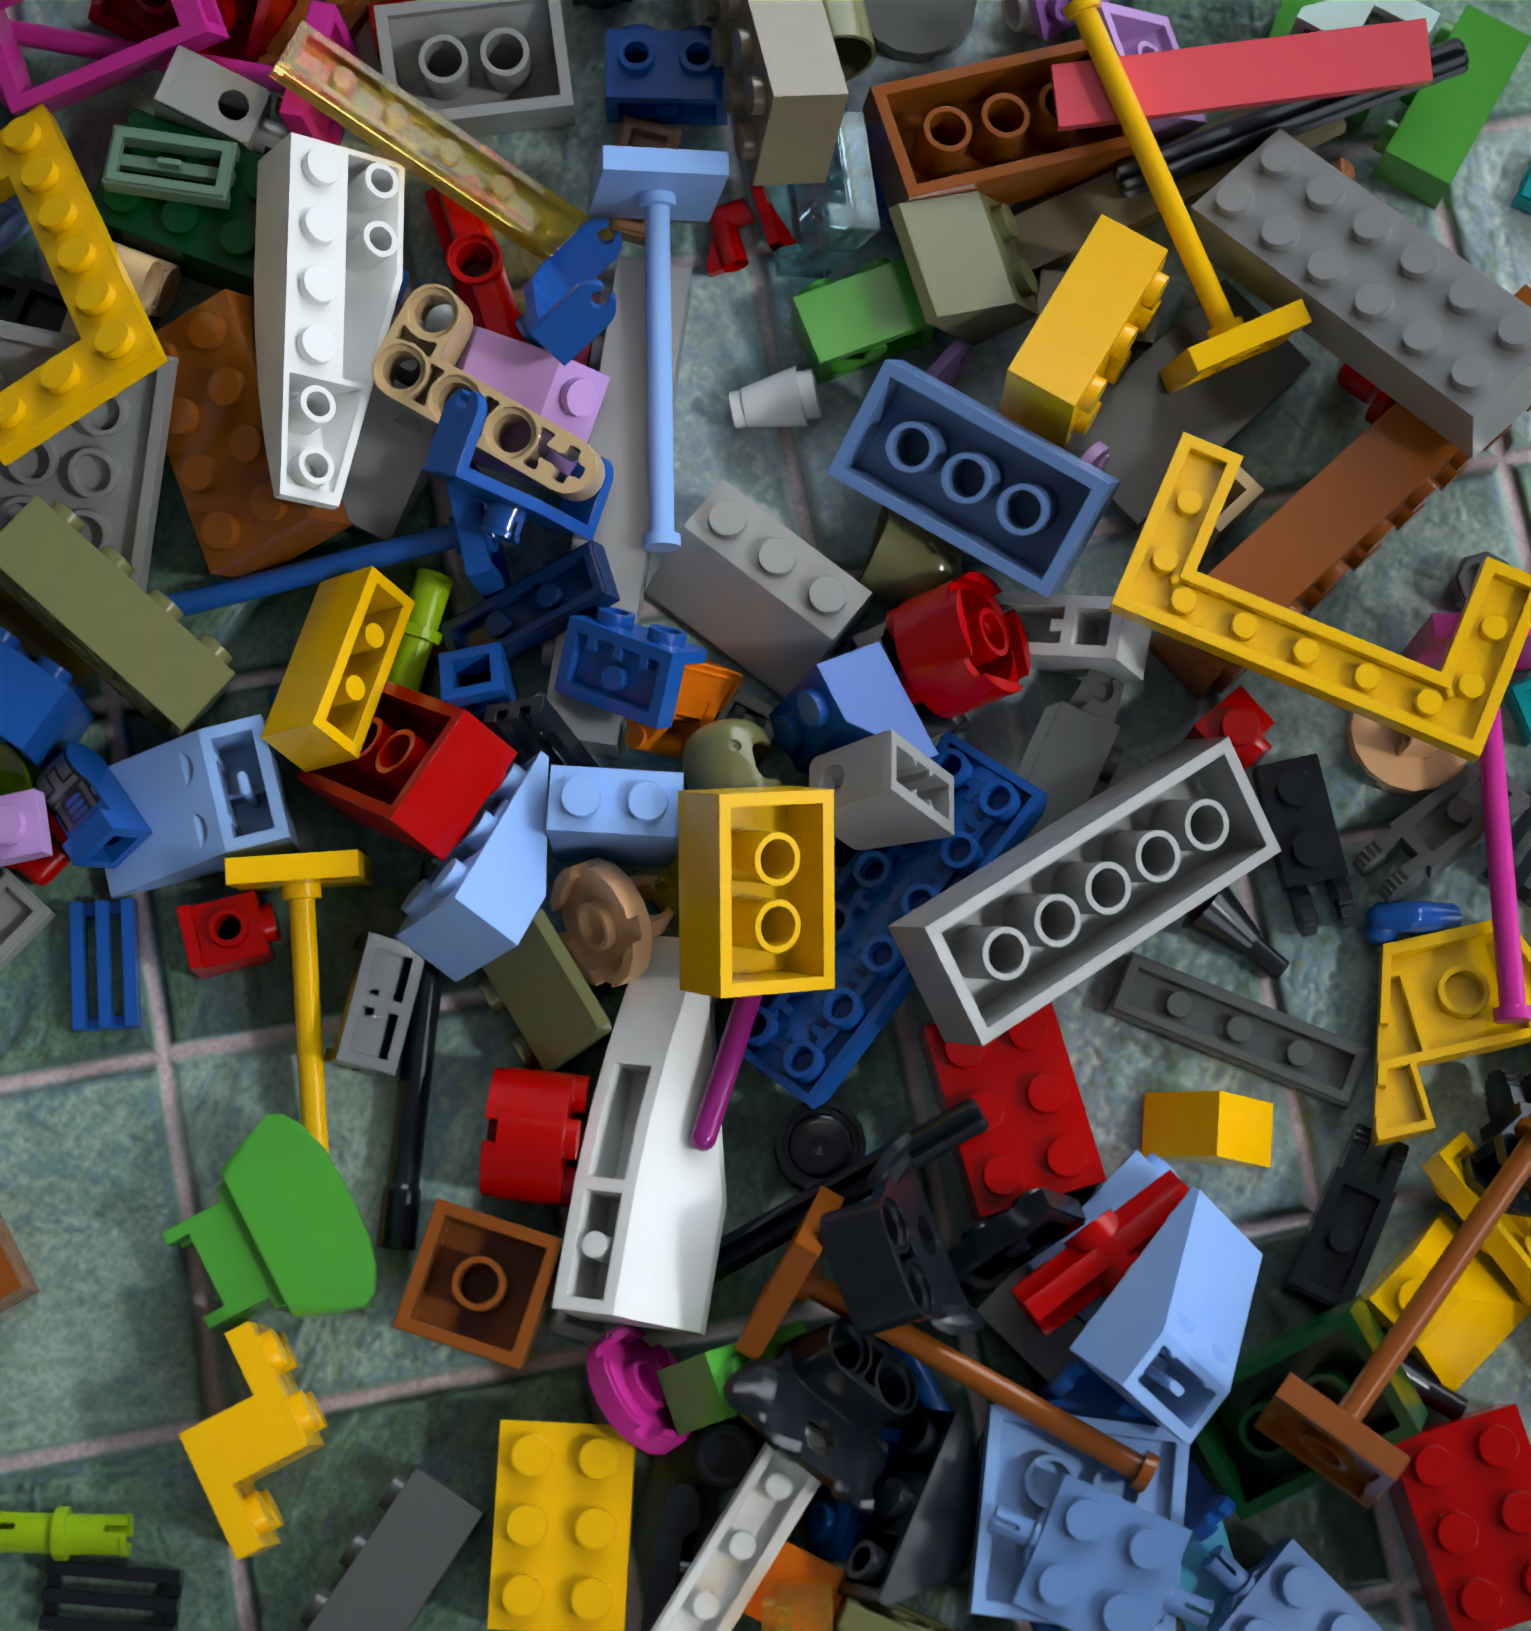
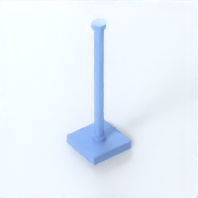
M603 145L588 190V216L645 219L649 532L643 534V549L654 553L675 552L681 549V534L674 532L670 220L710 221L729 177V152Z

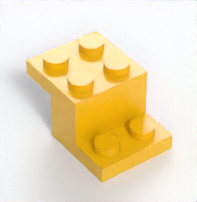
M248 1321L224 1334L253 1396L178 1434L236 1560L258 1556L281 1544V1540L276 1532V1529L284 1525L279 1508L271 1493L267 1489L258 1492L253 1482L325 1446L319 1431L328 1427L326 1418L314 1394L311 1391L304 1393L303 1390H299L290 1372L299 1367V1362L284 1332L276 1333L273 1328L270 1329L267 1325Z

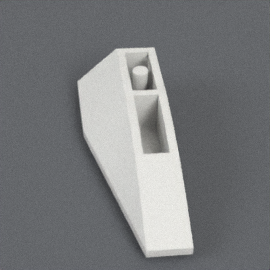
M293 132L288 134L258 161L254 260V321L258 392L264 443L274 498L334 510L340 506L374 384L372 363L375 354L388 333L402 283L405 164Z
M658 936L654 938L649 967L638 979L628 982L606 1049L589 1112L575 1174L552 1308L582 1320L705 1336L727 1206L722 1124L716 1143L710 1150L698 1151L690 1143V1133L717 1054L713 997L680 990L679 937Z

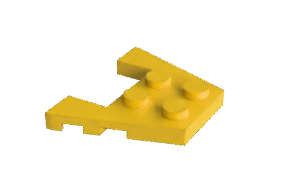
M1492 920L1382 945L1379 952L1372 1139L1375 1147L1429 1135L1435 1130L1436 1126L1418 1068L1531 1043V1022L1519 1024L1494 1023L1493 1008L1499 1007ZM1520 934L1526 1005H1531V948Z

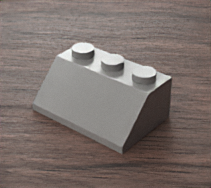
M416 0L374 5L388 122L395 147L576 125L560 0Z
M723 478L679 532L681 534V549L666 554L645 590L647 597L781 700L792 691L816 664L832 659L869 613L872 592Z

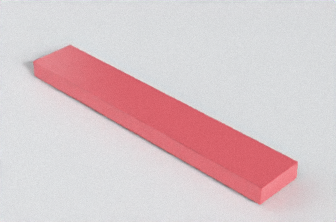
M1426 18L1118 56L1147 121L1429 86L1433 81ZM1092 60L1051 65L1050 77L1057 132L1120 124Z

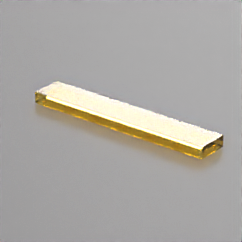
M303 20L295 29L268 75L542 261L583 222L591 219ZM606 228L598 232V236L605 241L611 240L614 237V234Z

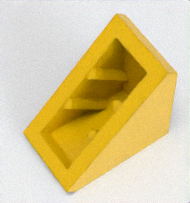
M1220 1090L1144 1093L1140 1153L1146 1158L1152 1152L1162 1160L1269 1169L1271 1168L1274 1103Z

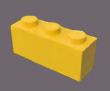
M373 566L321 581L260 738L304 772L357 760L415 601Z

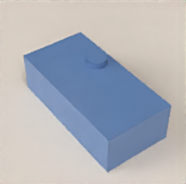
M885 359L826 472L1046 598L1061 593L1122 482L905 360Z

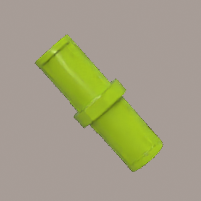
M418 568L409 596L415 601L387 681L417 692L419 691L431 650L439 649L443 635L438 632V628L454 582L451 577L434 570Z
M57 1506L54 1513L6 1512L5 1510H0V1554H50L54 1561H68L71 1555H111L129 1558L131 1554L132 1543H127V1538H133L134 1518L132 1513H74L71 1506Z

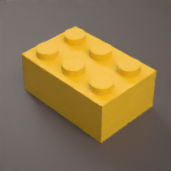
M1101 214L1008 367L999 413L1063 449L1074 431L1084 436L1100 410L1102 402L1099 399L1107 383L1115 385L1132 355V351L1129 349L1138 331L1143 334L1147 332L1163 301L1160 300V297L1170 279L1169 276L1162 273L1168 249Z
M770 786L678 790L680 990L716 998H732L835 989L834 789Z
M500 1420L487 1629L512 1631L627 1630L636 1447L631 1445L611 1425Z

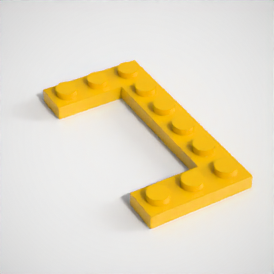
M43 103L23 116L15 118L5 128L0 130V204L17 194L81 339L0 391V462L5 466H8L168 362L56 118Z
M1183 432L1108 611L1474 763L1481 756L1531 627V574L1488 556L1483 560L1440 668L1437 671L1196 571L1244 456Z

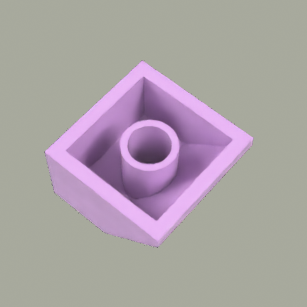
M474 326L470 339L463 349L457 365L458 369L581 438L585 443H588L611 378L573 360L564 366L545 349L478 326ZM516 422L508 427L503 436V447L506 452H518L527 446L531 438L529 424L526 422ZM436 425V428H435V430H434V433H433V436H432V439H431V442H430V446H431V443H432V441H433V438H434V435H435V432H436V429H437V425ZM475 448L472 460L476 465L525 485L550 491ZM549 449L548 455L545 460L560 469L566 475V478L571 475L578 462V459L575 462L568 461L551 449Z

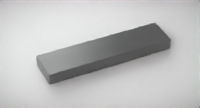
M1132 951L1126 957L1105 1011L1106 1014L1342 1110L1350 1107L1371 1048Z

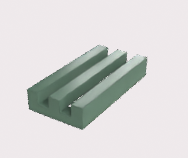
M114 124L102 184L107 192L229 210L231 203L230 188L234 186L236 178L234 171L235 163H239L241 151L236 142ZM124 147L218 160L220 164L219 167L185 163L178 159L165 157L151 158L124 154L123 151ZM119 170L213 183L215 186L119 172Z

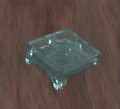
M844 111L826 183L786 185L793 235L797 244L778 248L773 253L776 276L825 279L881 230L864 113Z

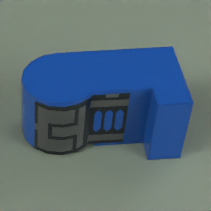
M77 742L69 743L34 779L35 789L45 793L46 805L56 813L55 818L68 837V840L62 847L74 866L116 869L153 833L109 766L96 752L84 744ZM113 836L122 837L115 844L108 842Z

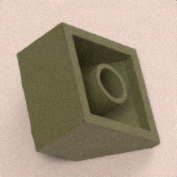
M972 191L898 203L888 208L926 323L958 338H963L973 345H977L1039 316L1033 297L1034 294L1038 293V283L1030 265L1026 260L1020 259L1014 241L1015 238L1019 237L1018 224L1012 211L1005 203L1000 204L980 191Z
M541 908L536 912L518 946L484 965L482 969L486 976L476 981L494 1014L497 1015L507 1009L519 1029L518 1032L509 1036V1039L526 1068L532 1069L539 1064L542 1070L560 1072L607 1044L612 1034L610 1020Z

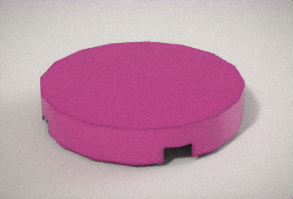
M618 1325L594 1341L590 1346L586 1357L589 1384L598 1406L611 1426L631 1445L648 1454L665 1455L693 1435L692 1431L678 1436L656 1372L676 1364L677 1361L660 1343L652 1348L647 1342L640 1339L647 1334L645 1331L633 1326Z

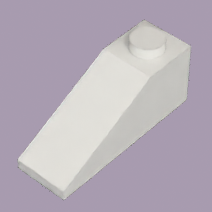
M1002 592L993 596L1004 613L1015 609L1021 620L1029 645L1030 668L1078 677H1085L1088 671L1093 669L1119 680L1143 681L1152 629L1108 611L1113 597L1056 594L1046 598L1037 593Z

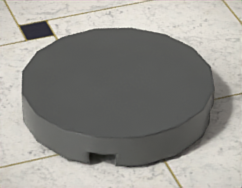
M864 0L876 49L895 60L918 64L933 61L934 56L942 55L945 52L948 55L960 47L972 29L977 0Z

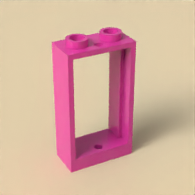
M0 0V101L10 110L11 114L23 116L41 103L50 113H53L170 64L178 45L196 53L230 39L216 0H171L180 26L34 87L5 10L24 0Z

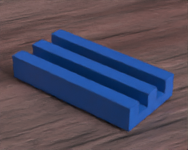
M123 898L116 902H109L108 900H96L94 903L89 904L69 902L72 1030L76 1033L142 1028L137 901L134 898ZM121 916L124 1015L114 1016L110 917ZM95 918L98 1017L90 1018L87 919Z

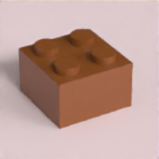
M437 1198L392 1327L526 1371L557 1278L564 1239Z

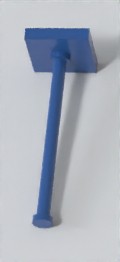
M471 459L469 468L481 473ZM446 482L453 516L449 517V524L166 596L182 611L183 617L317 584L321 581L369 566L377 569L456 549L458 555L462 554L466 576L484 599L491 597L512 584L502 541L478 530L480 524L483 523L489 504Z

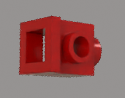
M1240 685L1195 723L1183 741L1188 739L1229 737L1243 769L1246 771L1271 750L1272 746L1264 737L1274 726L1275 722L1246 689Z
M255 890L194 906L187 904L176 907L190 970L201 980L276 960L272 942L282 940L277 912L273 902L263 905L262 899ZM233 919L240 921L241 929L235 938L230 940L220 938L219 928L223 922Z

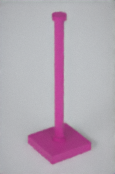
M311 1L292 69L196 52L266 88L268 91L284 93L279 114L290 133L293 132L335 145H341L364 63L336 4ZM9 19L18 45L23 47L100 60L140 43ZM169 64L156 70L166 72Z
M1432 613L1405 647L1404 657L1438 671L1461 613ZM1531 627L1513 672L1531 670ZM1499 707L1481 756L1478 758L1499 1007L1493 1008V1019L1496 1024H1519L1531 1022V1005H1526L1502 719L1501 708Z

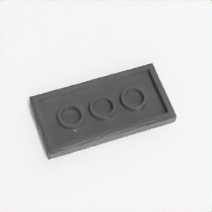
M1226 279L1220 283L1235 318L1242 316L1246 323L1262 316ZM1199 302L1123 371L1115 385L1110 383L1105 388L1099 399L1102 405L1089 430L1084 436L1074 431L1064 450L1081 458L1092 445L1099 441L1111 448L1109 453H1107L1110 455V458L1102 471L1122 482L1109 506L1136 531L1148 517L1183 432L1225 448L1308 371L1312 363L1289 340H1286L1276 348L1168 394L1159 371L1187 348L1209 339L1206 332L1212 328Z

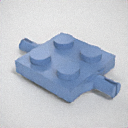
M1067 1473L1061 1474L1050 1504L1040 1513L1035 1521L1009 1510L1001 1504H997L992 1515L1016 1525V1529L990 1519L987 1532L995 1533L1024 1547L1022 1571L1009 1600L1010 1603L1072 1631H1153L1154 1626L1163 1618L1166 1612L1195 1624L1201 1629H1204L1210 1618L1186 1608L1185 1604H1190L1212 1614L1214 1601L1205 1599L1177 1586L1178 1566L1193 1532L1192 1530Z
M1280 1538L1263 1561L1247 1571L1222 1545H1217L1209 1551L1208 1555L1211 1557H1204L1201 1566L1207 1569L1228 1590L1220 1615L1207 1631H1384L1293 1538Z

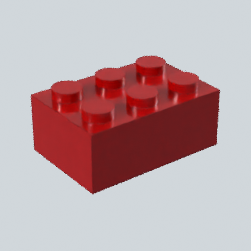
M386 681L359 758L309 772L302 770L296 779L349 820L441 861H445L452 849L462 843V838L468 834L471 821L488 796L501 786L506 776V770L518 752L466 709Z
M1052 1001L984 1046L944 1042L936 1023L922 1028L918 1039L940 1113L965 1099H975L988 1120L989 1127L986 1131L952 1149L973 1223L1000 1216L1011 1208V1203L1017 1196L1032 1189L1045 1187L1069 1196L1097 1188L1107 1181Z
M1516 1403L1495 1404L1463 1414L1458 1419H1448L1423 1427L1420 1433L1394 1445L1411 1459L1388 1491L1435 1630L1499 1631L1530 1621L1531 1445Z

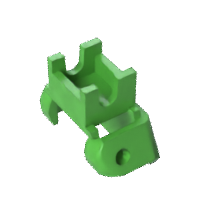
M267 1114L220 1168L224 1182L216 1188L221 1202L162 1232L166 1244L175 1247L180 1244L182 1249L195 1246L224 1306L203 1317L209 1329L216 1330L221 1327L222 1331H228L273 1306L275 1309L287 1307L294 1317L303 1319L334 1316L374 1308L372 1297L376 1292L377 1266L371 1238L360 1211L342 1175L325 1148L305 1126L285 1114Z

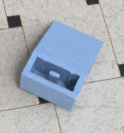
M262 714L195 730L109 766L153 832L116 869L104 868L112 899L225 871L224 858L295 854L300 852L277 750L260 738L266 724ZM113 836L108 842L115 844L122 837Z
M542 751L520 766L515 762H511L506 770L503 783L494 793L488 796L471 821L468 834L462 838V843L452 849L445 861L431 857V862L437 865L429 880L425 878L413 888L401 907V910L408 915L395 937L455 982L518 946L546 896V824L549 756Z
M1192 1186L1178 1206L1169 1214L1166 1222L1141 1255L1128 1268L1125 1276L1100 1309L1087 1322L1084 1330L1069 1349L1136 1410L1190 1446L1230 1392L1263 1254L1199 1189Z

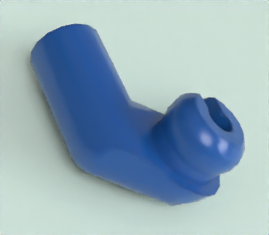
M1434 901L1378 902L1365 913V917L1368 920L1362 931L1363 936L1368 942L1382 947L1385 943L1397 941L1398 932L1430 934L1461 927L1462 914L1458 906L1453 903Z

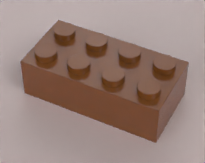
M1083 39L871 86L857 122L887 209L898 203L972 191H980L1000 204L1005 203L1007 205L1073 189L1113 170L1118 162L1132 158L1134 153L1121 124L1057 132L1050 67L1054 64L1092 60Z
M223 289L157 330L155 334L165 355L179 358L166 451L210 574L237 578L277 568L350 527L351 523L342 499L340 506L331 510L274 498L264 443L258 392L254 297Z

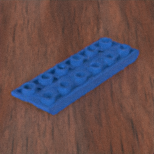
M947 731L935 746L939 755L933 761L954 776V836L882 848L857 850L834 880L835 989L767 994L762 997L743 1058L812 1109L823 1105L831 1098L916 984L888 926L1022 843L1044 813L1048 799L1044 791L950 731ZM725 1026L716 1036L719 1040L722 1038Z

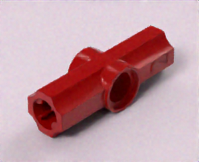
M455 175L438 180L431 189L424 192V196L447 263L453 289L456 295L469 307L473 316V326H478L530 344L516 326V320L521 315L505 270L501 249L495 240L475 178ZM483 263L491 266L486 274L479 277H470L463 274L473 264Z
M1170 1169L1114 1212L1111 1208L1105 1211L1064 1242L1063 1245L1066 1247L1047 1263L1045 1261L1017 1282L1018 1285L1009 1291L1015 1299L1017 1306L1040 1334L1046 1337L1100 1295L1103 1298L1109 1296L1125 1276L1128 1268L1141 1255L1166 1222L1169 1214L1178 1206L1190 1189Z

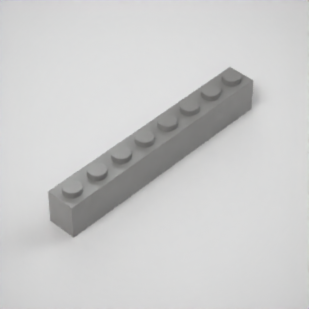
M618 257L615 277L603 278V289L600 293L599 304L605 303L609 298V294L615 293L617 300L616 314L612 322L606 327L605 336L597 335L593 339L590 356V368L611 378L587 444L600 456L608 459L614 470L613 482L593 537L594 541L604 546L620 597V601L611 605V607L633 612L636 615L634 623L640 625L651 552L643 549V534L649 532L646 261ZM671 264L672 394L674 408L692 293V268ZM561 535V548L570 549V551L588 542ZM566 631L543 643L541 667L551 669L547 692L537 691L535 697L545 695L591 756L619 760L625 717L554 690ZM532 720L531 722L533 723V725H534L537 729H539L538 726H537V725L534 723V721Z

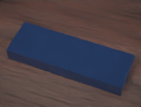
M590 540L439 625L446 652L501 641L507 661L510 662L566 631L570 616L597 614L599 606H611L620 601L604 546L594 540ZM490 671L462 676V683L468 685L490 673Z

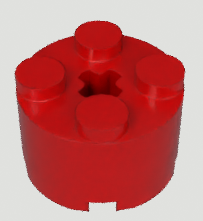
M975 571L968 572L902 602L899 607L890 610L886 615V626L890 636L895 641L897 655L902 667L898 673V678L911 703L917 705L923 702L932 712L943 718H956L1019 692L1024 687L1018 684L1019 679L1028 676L1030 672L1029 645L1021 620L1015 609L1003 612L999 603L993 597L1003 591L996 582L985 574Z
M497 1067L495 1069L485 1111V1118L489 1119L487 1141H482L481 1195L494 1196L496 1199L570 1207L577 1168L572 1167V1160L579 1161L587 1122L577 1120L578 1113L586 1114L590 1094V1075L518 1067Z

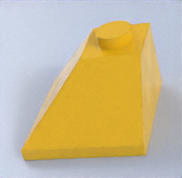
M1440 1210L1360 1293L1380 1328L1386 1327L1390 1330L1459 1230L1460 1226L1444 1210ZM1479 1249L1410 1352L1433 1375L1434 1380L1456 1391L1531 1312V1309L1525 1306L1517 1297L1512 1282L1494 1259Z

